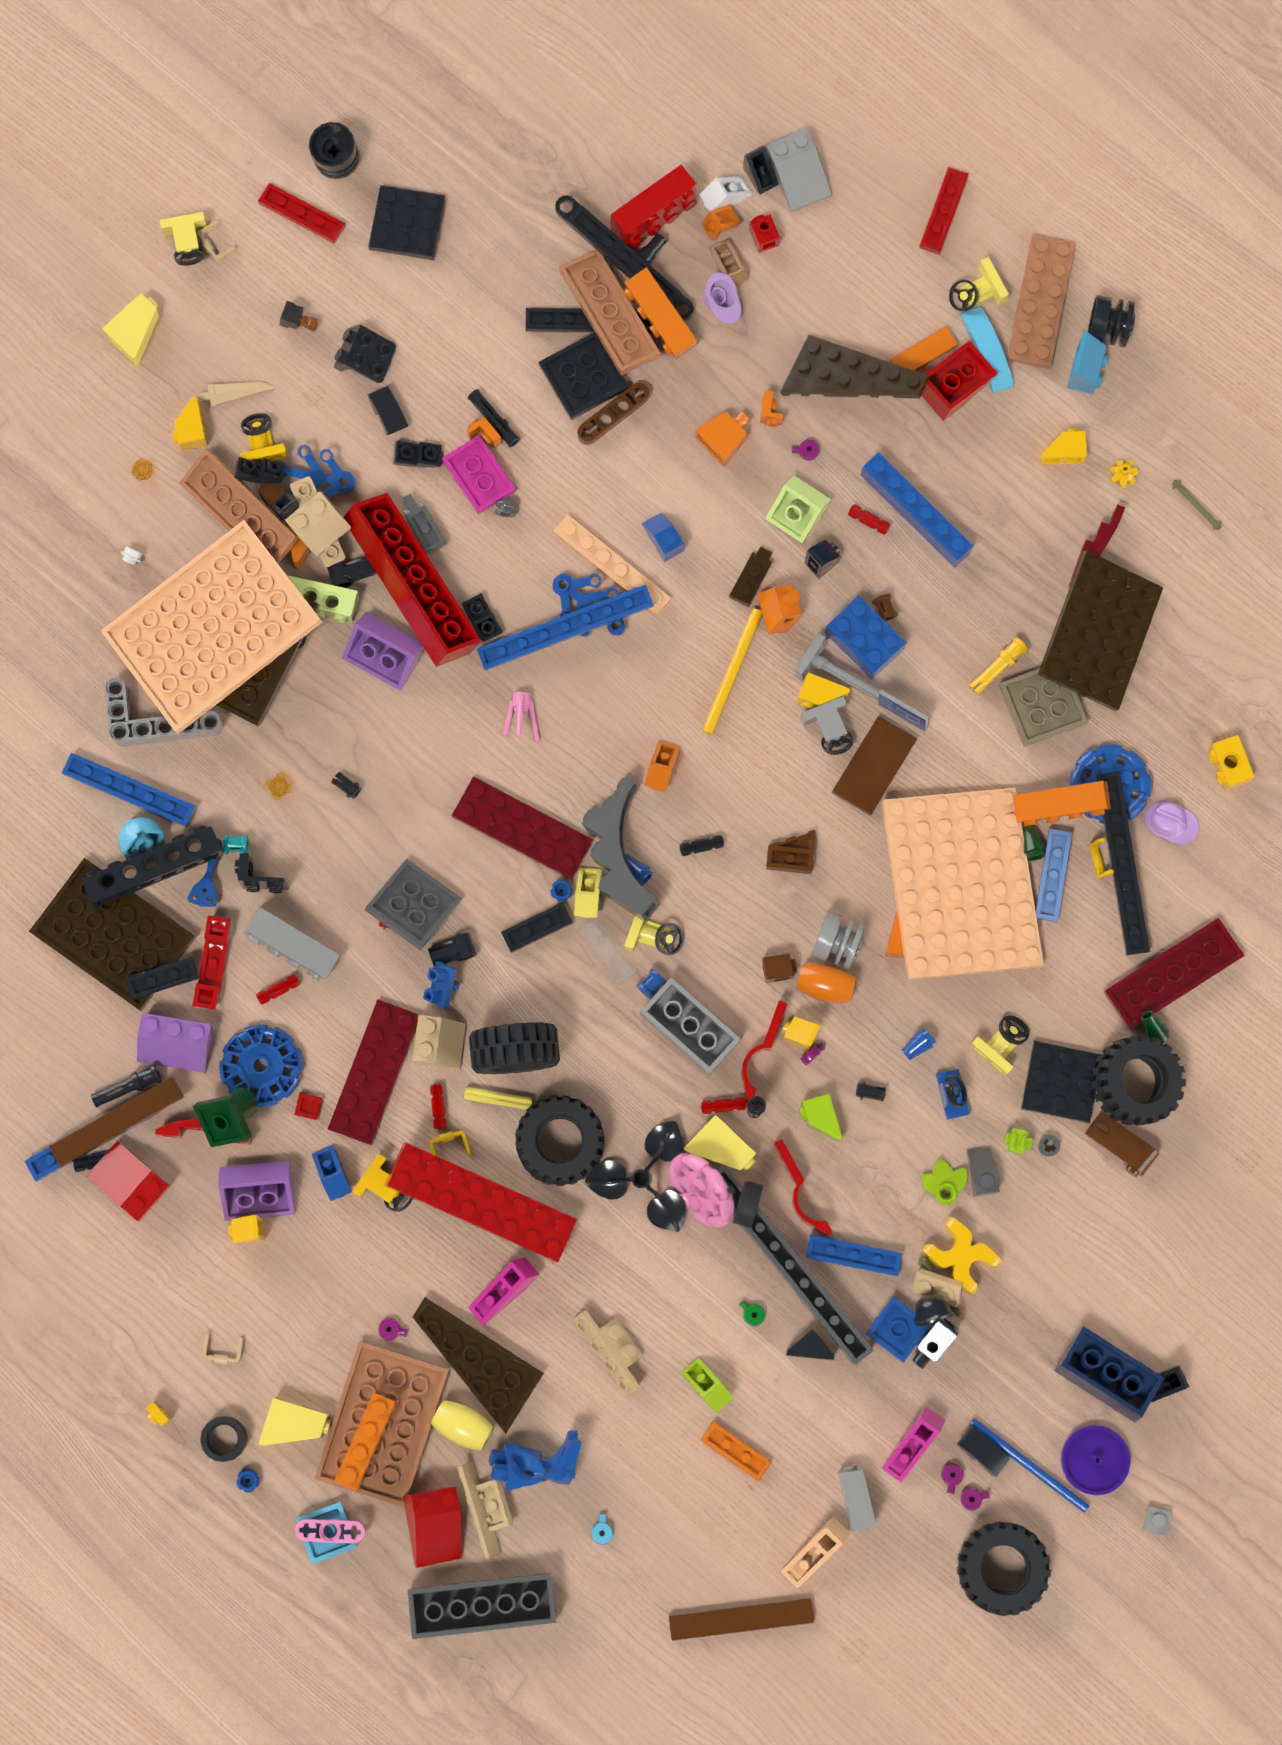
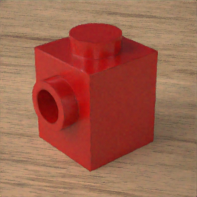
M771 214L754 217L750 221L749 231L758 253L779 246L780 236Z

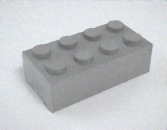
M672 978L666 982L640 1011L642 1018L708 1076L714 1072L741 1040Z

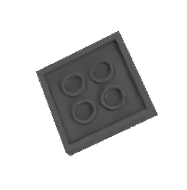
M406 859L369 902L365 911L421 951L459 905L462 898Z

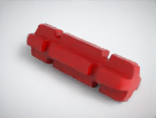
M853 504L848 512L850 517L858 518L859 522L872 529L876 528L877 532L883 535L890 528L889 522L881 521L878 516L865 509L862 511L861 507Z
M292 974L287 977V980H281L269 986L266 991L258 992L256 997L259 1003L264 1005L270 1001L269 999H275L288 992L290 988L298 987L300 982L297 976Z
M434 1084L430 1086V1094L433 1097L431 1098L432 1115L435 1118L433 1126L435 1130L446 1129L444 1097H442L443 1086L441 1084Z
M744 1097L735 1098V1100L730 1098L714 1100L713 1102H701L702 1114H711L714 1111L715 1113L731 1112L733 1109L737 1111L746 1109V1099Z

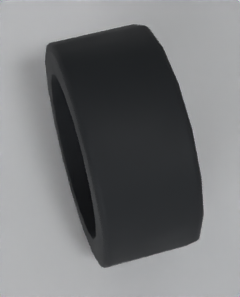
M745 1180L733 1223L748 1228L752 1227L763 1185Z
M221 1416L213 1418L205 1425L201 1432V1447L207 1457L214 1461L227 1462L234 1460L242 1454L246 1447V1430L241 1422L233 1417ZM229 1425L236 1431L238 1440L237 1445L232 1451L219 1453L212 1448L210 1435L217 1426Z

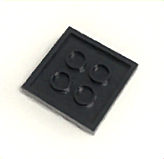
M380 185L368 245L369 250L434 260L446 200L445 195Z
M595 332L538 362L540 369L570 420L616 397L629 388L623 375L619 374Z
M1034 1041L1021 1110L1089 1124L1095 1099L1094 1095L1096 1093V1088L1092 1089L1091 1084L1096 1079V1076L1092 1075V1070L1098 1067L1095 1061L1100 1054Z

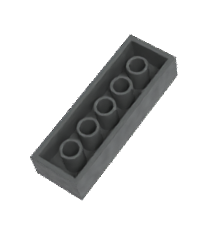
M552 1572L418 1587L407 1590L412 1639L557 1622Z

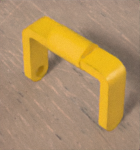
M1105 838L1097 839L1090 844V852L1098 879L1114 874V870L1105 872L1098 846L1106 842Z
M448 1131L439 1134L438 1138L432 1139L429 1142L432 1154L436 1155L433 1144L454 1140L455 1137L462 1136L468 1156L472 1155L463 1131L454 1133Z

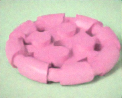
M688 1153L677 1155L671 1161L669 1178L671 1186L675 1187L677 1193L683 1199L685 1208L687 1210L690 1208L694 1213V1218L707 1226L719 1228L727 1225L734 1214V1201L732 1194L727 1190L728 1185L716 1169L713 1170L709 1166V1162L698 1155Z

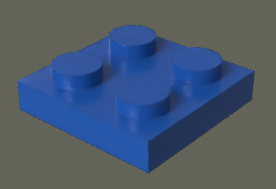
M893 1296L865 1335L904 1363L931 1324L926 1326L915 1325V1312Z

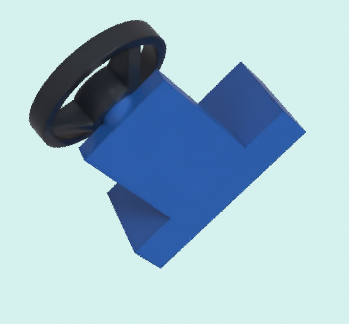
M959 1069L936 1074L946 1120L969 1115L967 1091L961 1079Z

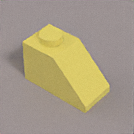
M579 867L574 916L597 918L600 897L598 887L602 877V869Z

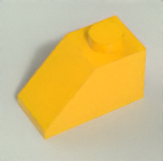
M197 396L192 397L174 422L175 431H172L174 444H179L181 451L208 446L200 404Z
M1076 428L1063 431L1042 453L1039 465L1084 464L1087 458L1086 432L1079 431Z
M808 672L797 702L800 703L802 708L810 710L842 696L847 699L850 688Z
M794 1017L792 1022L787 1020L781 1032L785 1034L783 1040L808 1052L820 1025Z
M251 1215L231 1219L232 1225H228L229 1239H233L234 1244L264 1241L261 1217Z

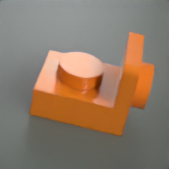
M729 204L709 211L702 221V226L710 239L715 240L721 232L738 227L741 221Z
M764 390L760 423H764L768 427L782 425L784 414L775 413L776 399H772L773 391Z
M485 417L480 420L476 419L469 424L467 435L470 440L480 434V437L487 445L491 443L494 448H497L502 444L501 436Z

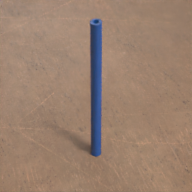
M974 1418L969 1426L975 1427L1004 1453L1083 1513L1086 1512L1090 1506L977 1419Z

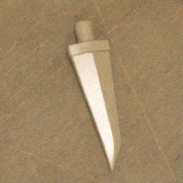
M261 381L207 384L208 391L198 393L199 402L210 400L211 407L276 387Z

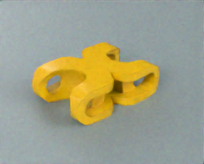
M949 1217L945 1222V1226L954 1237L952 1249L941 1251L934 1245L927 1244L922 1248V1252L938 1268L944 1269L952 1266L951 1278L964 1283L962 1289L968 1294L974 1295L978 1290V1286L969 1275L971 1263L982 1261L989 1267L995 1268L1001 1264V1259L985 1244L978 1243L971 1246L972 1234L970 1230L955 1218Z

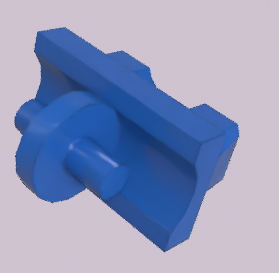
M436 961L435 967L429 968L428 978L432 981L431 988L424 990L423 999L442 1008H448L452 989H459L460 982L454 980L456 968L446 965L443 961Z

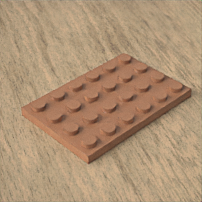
M359 1341L314 1479L351 1490L334 1482L373 1392L396 1401L397 1404L359 1490L354 1492L405 1508L403 1496L410 1495L449 1369Z

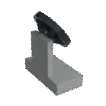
M844 696L801 713L800 717L804 726L817 721L823 734L821 740L822 749L831 755L843 754L853 745L852 735L846 731L838 713L846 709L847 703ZM825 741H830L828 747L826 748L824 746ZM843 743H849L842 749L832 750L834 747H839Z

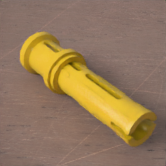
M1014 637L1012 644L1005 650H1001L998 658L968 685L971 690L977 687L974 691L976 695H979L1007 667H1013L1015 661L1021 655L1029 652L1028 647L1019 638Z

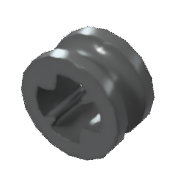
M504 500L496 502L498 507L495 510L496 515L501 517L515 516L513 509L516 508V504L514 502Z
M1053 1135L1044 1136L1038 1143L1039 1152L1046 1157L1054 1156L1060 1149L1059 1140ZM1045 1140L1047 1142L1050 1140L1054 1142L1053 1148L1055 1150L1053 1152L1051 1150L1048 1152L1044 1150L1046 1147L1044 1144Z

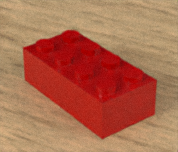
M680 164L610 214V230L630 248H637L642 244L643 239L649 235L654 236L664 224L672 223L677 219L678 214L684 210L689 211L695 206L697 183Z

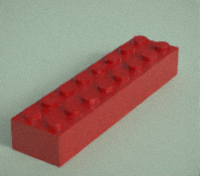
M388 492L353 504L343 518L352 527L350 529L352 535L434 665L438 667L470 654L481 642V639Z
M407 1142L402 1144L384 1185L553 1262H559L577 1221L574 1217Z

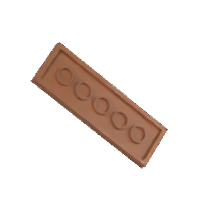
M1032 234L1007 361L1045 369L1051 368L1076 243Z
M594 250L559 266L562 277L620 375L660 358L658 348L599 251Z
M205 448L179 483L227 531H230L245 520L279 564L298 541V535L242 480L234 478L235 473L210 449Z

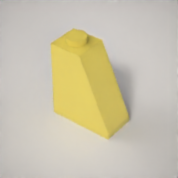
M142 293L102 328L105 336L135 366L140 363L160 316L157 311V303L150 296L146 298Z
M716 1115L683 1148L685 1153L698 1155L706 1161L720 1166L725 1165L727 1168L740 1172L743 1168L747 1171L756 1162L753 1158L756 1153Z
M273 1398L259 1445L264 1446L322 1438L323 1434H328L332 1421L328 1420L329 1414Z

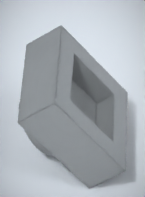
M1148 1506L1142 1530L1167 1536L1173 1512Z

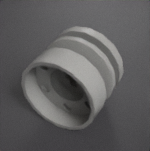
M828 911L811 957L826 962L830 954L833 953L835 954L834 965L838 966L841 957H844L846 959L843 968L848 970L858 956L864 939L863 931L865 925L859 923L856 932H853L851 929L854 920H850L847 926L842 928V916Z

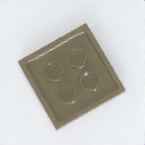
M1039 669L999 684L1023 747L1088 723L1077 693L1037 675Z

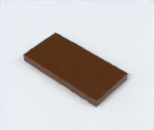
M878 716L834 787L832 794L871 816L917 741V738Z

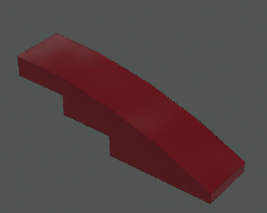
M1117 504L1110 523L1101 522L1094 541L1085 540L1069 587L1083 551L1088 550L1098 556L1102 555L1116 531L1126 507Z

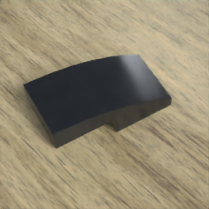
M388 386L367 394L375 414L379 416L386 435H391L409 427Z
M396 441L394 443L393 465L439 468L442 445L426 442L415 444Z
M239 457L236 462L234 478L255 483H281L285 465L263 458L260 464Z
M482 593L461 603L482 643L503 633Z
M973 1426L969 1427L957 1443L971 1459L976 1460L994 1477L999 1475L1010 1460L998 1446Z

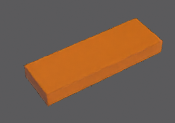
M946 326L891 358L890 363L917 371L957 348L958 343Z
M715 1421L712 1422L700 1440L758 1482L772 1463V1461Z

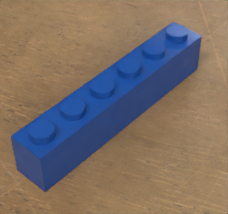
M879 452L862 467L860 475L954 568L971 553L973 545Z

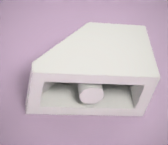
M736 176L716 178L699 195L704 201V206L711 211L729 204L732 207L749 198L753 193L743 177Z

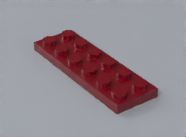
M474 776L451 815L452 818L571 881L594 841L592 838Z
M1217 918L1109 987L1103 993L1128 1030H1131L1143 1022L1141 1015L1144 1012L1151 1010L1154 1014L1245 955L1221 920Z
M377 999L328 1130L372 1146L416 1031L419 1014Z

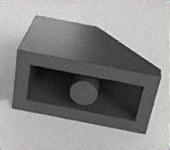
M990 1148L966 1151L973 1196L979 1197L999 1193L997 1170Z

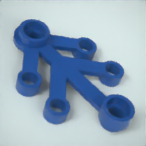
M307 445L299 446L297 453L306 461L312 471L291 468L282 461H276L285 465L283 479L286 476L299 479L310 476L315 488L323 483L331 484L332 486L323 492L328 499L338 492L348 494L354 490L356 485L355 477L350 472L340 469L334 460L332 451L329 449H323L319 454V458L328 464L334 476L323 472L313 457L311 448ZM303 448L308 449V454L306 456L301 455V450ZM325 452L330 453V458L328 460L323 459V454ZM343 478L348 480L346 486H341L340 484Z
M560 574L555 577L552 583L554 592L561 598L562 612L560 617L567 612H572L570 609V596L577 601L579 610L595 604L593 602L608 599L610 591H616V595H619V591L614 587H610L606 591L582 594L575 589L586 586L598 588L602 584V579L598 574H591L587 578L572 579L567 574ZM593 577H598L599 579L596 585L591 584ZM562 581L567 582L565 589H561L559 586ZM622 619L615 621L620 623L618 630L612 628L613 623L607 624L608 631L614 636H620L626 630V624ZM589 631L586 634H581V636L588 637L590 636L592 631Z

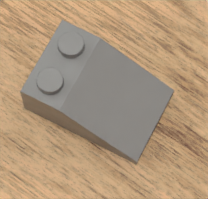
M807 129L766 145L779 187L791 213L832 196L816 148Z

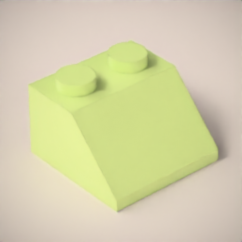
M794 475L784 484L765 519L803 543L822 517L831 499Z

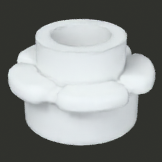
M128 546L125 547L124 552L121 551V554L124 555V561L133 565L136 562H141V552Z

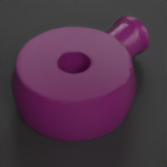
M810 439L803 441L800 446H792V453H799L807 461L814 460L820 452L818 444Z
M820 1043L817 1047L811 1048L800 1058L801 1062L805 1066L810 1064L825 1050V1045Z
M392 1318L384 1319L378 1327L380 1337L387 1341H392L399 1335L406 1337L408 1329L400 1328L399 1323ZM388 1327L392 1328L391 1332H387Z
M954 1463L947 1464L941 1472L943 1482L948 1485L947 1493L954 1494L955 1486L959 1485L964 1477L962 1468ZM951 1472L955 1473V1476L953 1478L950 1477Z
M967 1488L962 1492L960 1502L965 1509L974 1511L982 1505L983 1499L990 1498L988 1490L980 1493L975 1488ZM971 1496L974 1498L973 1502L969 1501Z

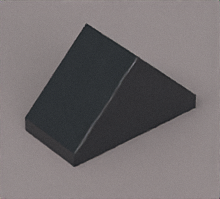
M764 145L744 155L743 169L759 195L779 185Z
M813 1329L786 1351V1356L834 1360V1354Z
M1180 1365L1169 1367L1158 1373L1164 1377V1380L1151 1402L1190 1387Z

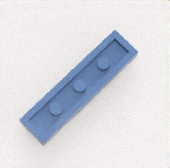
M1055 829L1048 830L1035 909L1038 920L1058 922L1072 837L1071 832Z

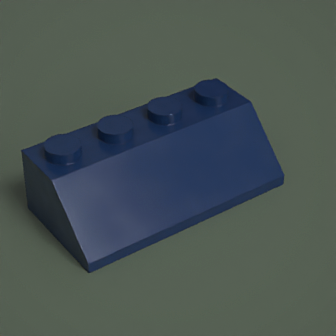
M1084 1326L1068 1346L1054 1370L1133 1422L1143 1417L1164 1380L1163 1376Z

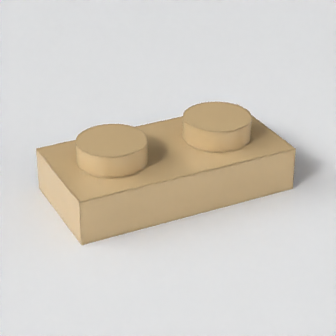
M919 1268L912 1292L922 1296L931 1294L941 1295L947 1299L949 1305L957 1307L964 1283Z

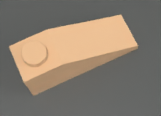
M833 1516L780 1572L798 1589L844 1544L851 1533Z

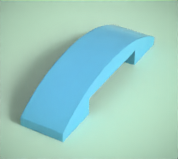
M980 306L961 313L962 322L968 335H971L976 349L998 373L989 382L992 393L994 394L1013 387V379L1003 349L982 307Z

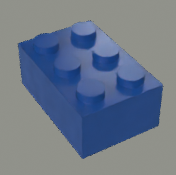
M859 595L825 629V634L871 680L904 650L906 642Z

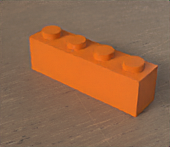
M647 267L625 282L626 289L624 293L631 302L635 300L639 307L636 310L643 320L646 318L651 323L649 329L656 338L660 336L664 342L662 348L668 356L673 355L677 359L697 345L696 338Z
M1105 781L1013 795L1016 821L1024 823V827L1038 825V820L1046 819V823L1059 822L1060 817L1068 816L1069 820L1083 818V813L1091 812V816L1104 815L1105 810L1111 809L1108 785Z
M373 1392L334 1482L354 1491L359 1490L395 1409L396 1401Z

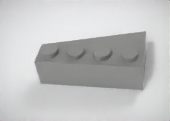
M261 907L256 909L243 931L248 936L247 939L257 945L263 944L268 947L267 951L277 957L280 955L288 959L287 963L295 968L303 967L308 970L307 975L317 981L320 978L326 979L340 957L336 952Z

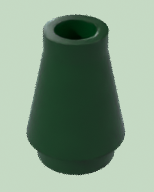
M1031 825L1022 828L1024 854H1026L1027 860L1036 861L1045 857L1044 852L1046 848L1035 826Z
M1146 1011L1141 1015L1146 1035L1150 1038L1156 1037L1162 1041L1161 1044L1165 1043L1169 1039V1029L1156 1017L1153 1011Z

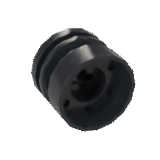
M336 122L321 124L313 131L309 140V150L320 173L330 179L345 178L353 173L359 164L360 155L351 131L346 126Z
M1096 295L1091 311L1088 333L1102 343L1106 334H1109L1110 345L1113 346L1116 343L1117 336H1119V347H1126L1134 327L1135 302L1128 301L1125 310H1123L1124 300L1119 299L1116 308H1112L1111 297Z

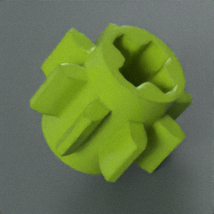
M1012 1128L1011 1134L1006 1133L1004 1144L1008 1145L1007 1151L1024 1155L1025 1150H1031L1033 1139L1028 1138L1029 1132Z

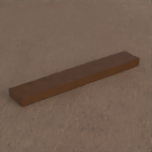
M172 1076L49 1146L62 1168L183 1099L184 1095Z
M811 1598L671 1615L669 1616L671 1640L674 1641L814 1623Z

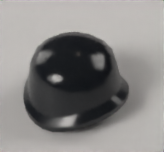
M935 1294L926 1295L916 1302L914 1324L926 1326L942 1318L955 1316V1313L951 1311L945 1297Z

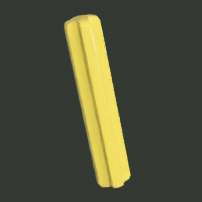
M466 1087L464 1092V1099L523 1110H527L532 1106L533 1102L530 1097Z

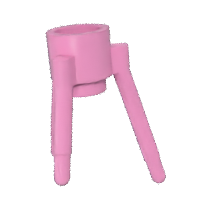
M516 692L512 694V701H509V710L503 735L506 736L514 711V713H517V737L520 738L522 733V717L529 710L535 740L538 742L540 738L534 712V702L530 701L529 693Z

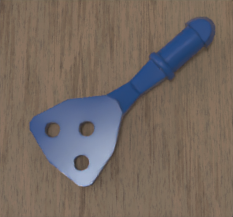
M217 838L220 847H222L221 840ZM218 858L208 862L204 877L193 886L187 897L190 903L200 907L216 906V890L212 883V874L216 863H218Z

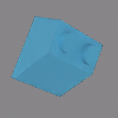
M1083 332L1077 346L1067 388L1093 394L1096 387L1100 388L1103 375L1099 374L1101 367L1105 368L1108 354H1104L1106 345L1088 332Z

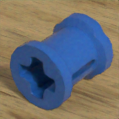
M654 969L649 971L650 974L642 983L636 985L649 999H652L653 993L666 983V980Z

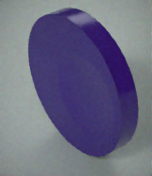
M1091 1425L1076 1430L1067 1438L1061 1451V1468L1065 1478L1075 1489L1085 1494H1108L1120 1487L1129 1473L1130 1453L1126 1443L1119 1434L1104 1426Z

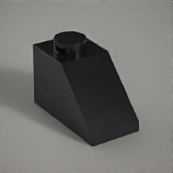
M824 540L807 550L804 563L820 579L839 563L840 551L833 543L829 544Z

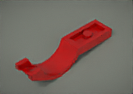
M778 1001L764 1043L757 1045L749 1051L743 1061L741 1077L746 1102L754 1097L757 1090L751 1085L747 1077L748 1062L759 1052L771 1051L788 1003Z
M783 1139L778 1140L773 1146L795 1185L792 1192V1205L795 1214L802 1222L823 1235L831 1234L832 1230L827 1221L810 1219L799 1207L798 1192L805 1180Z

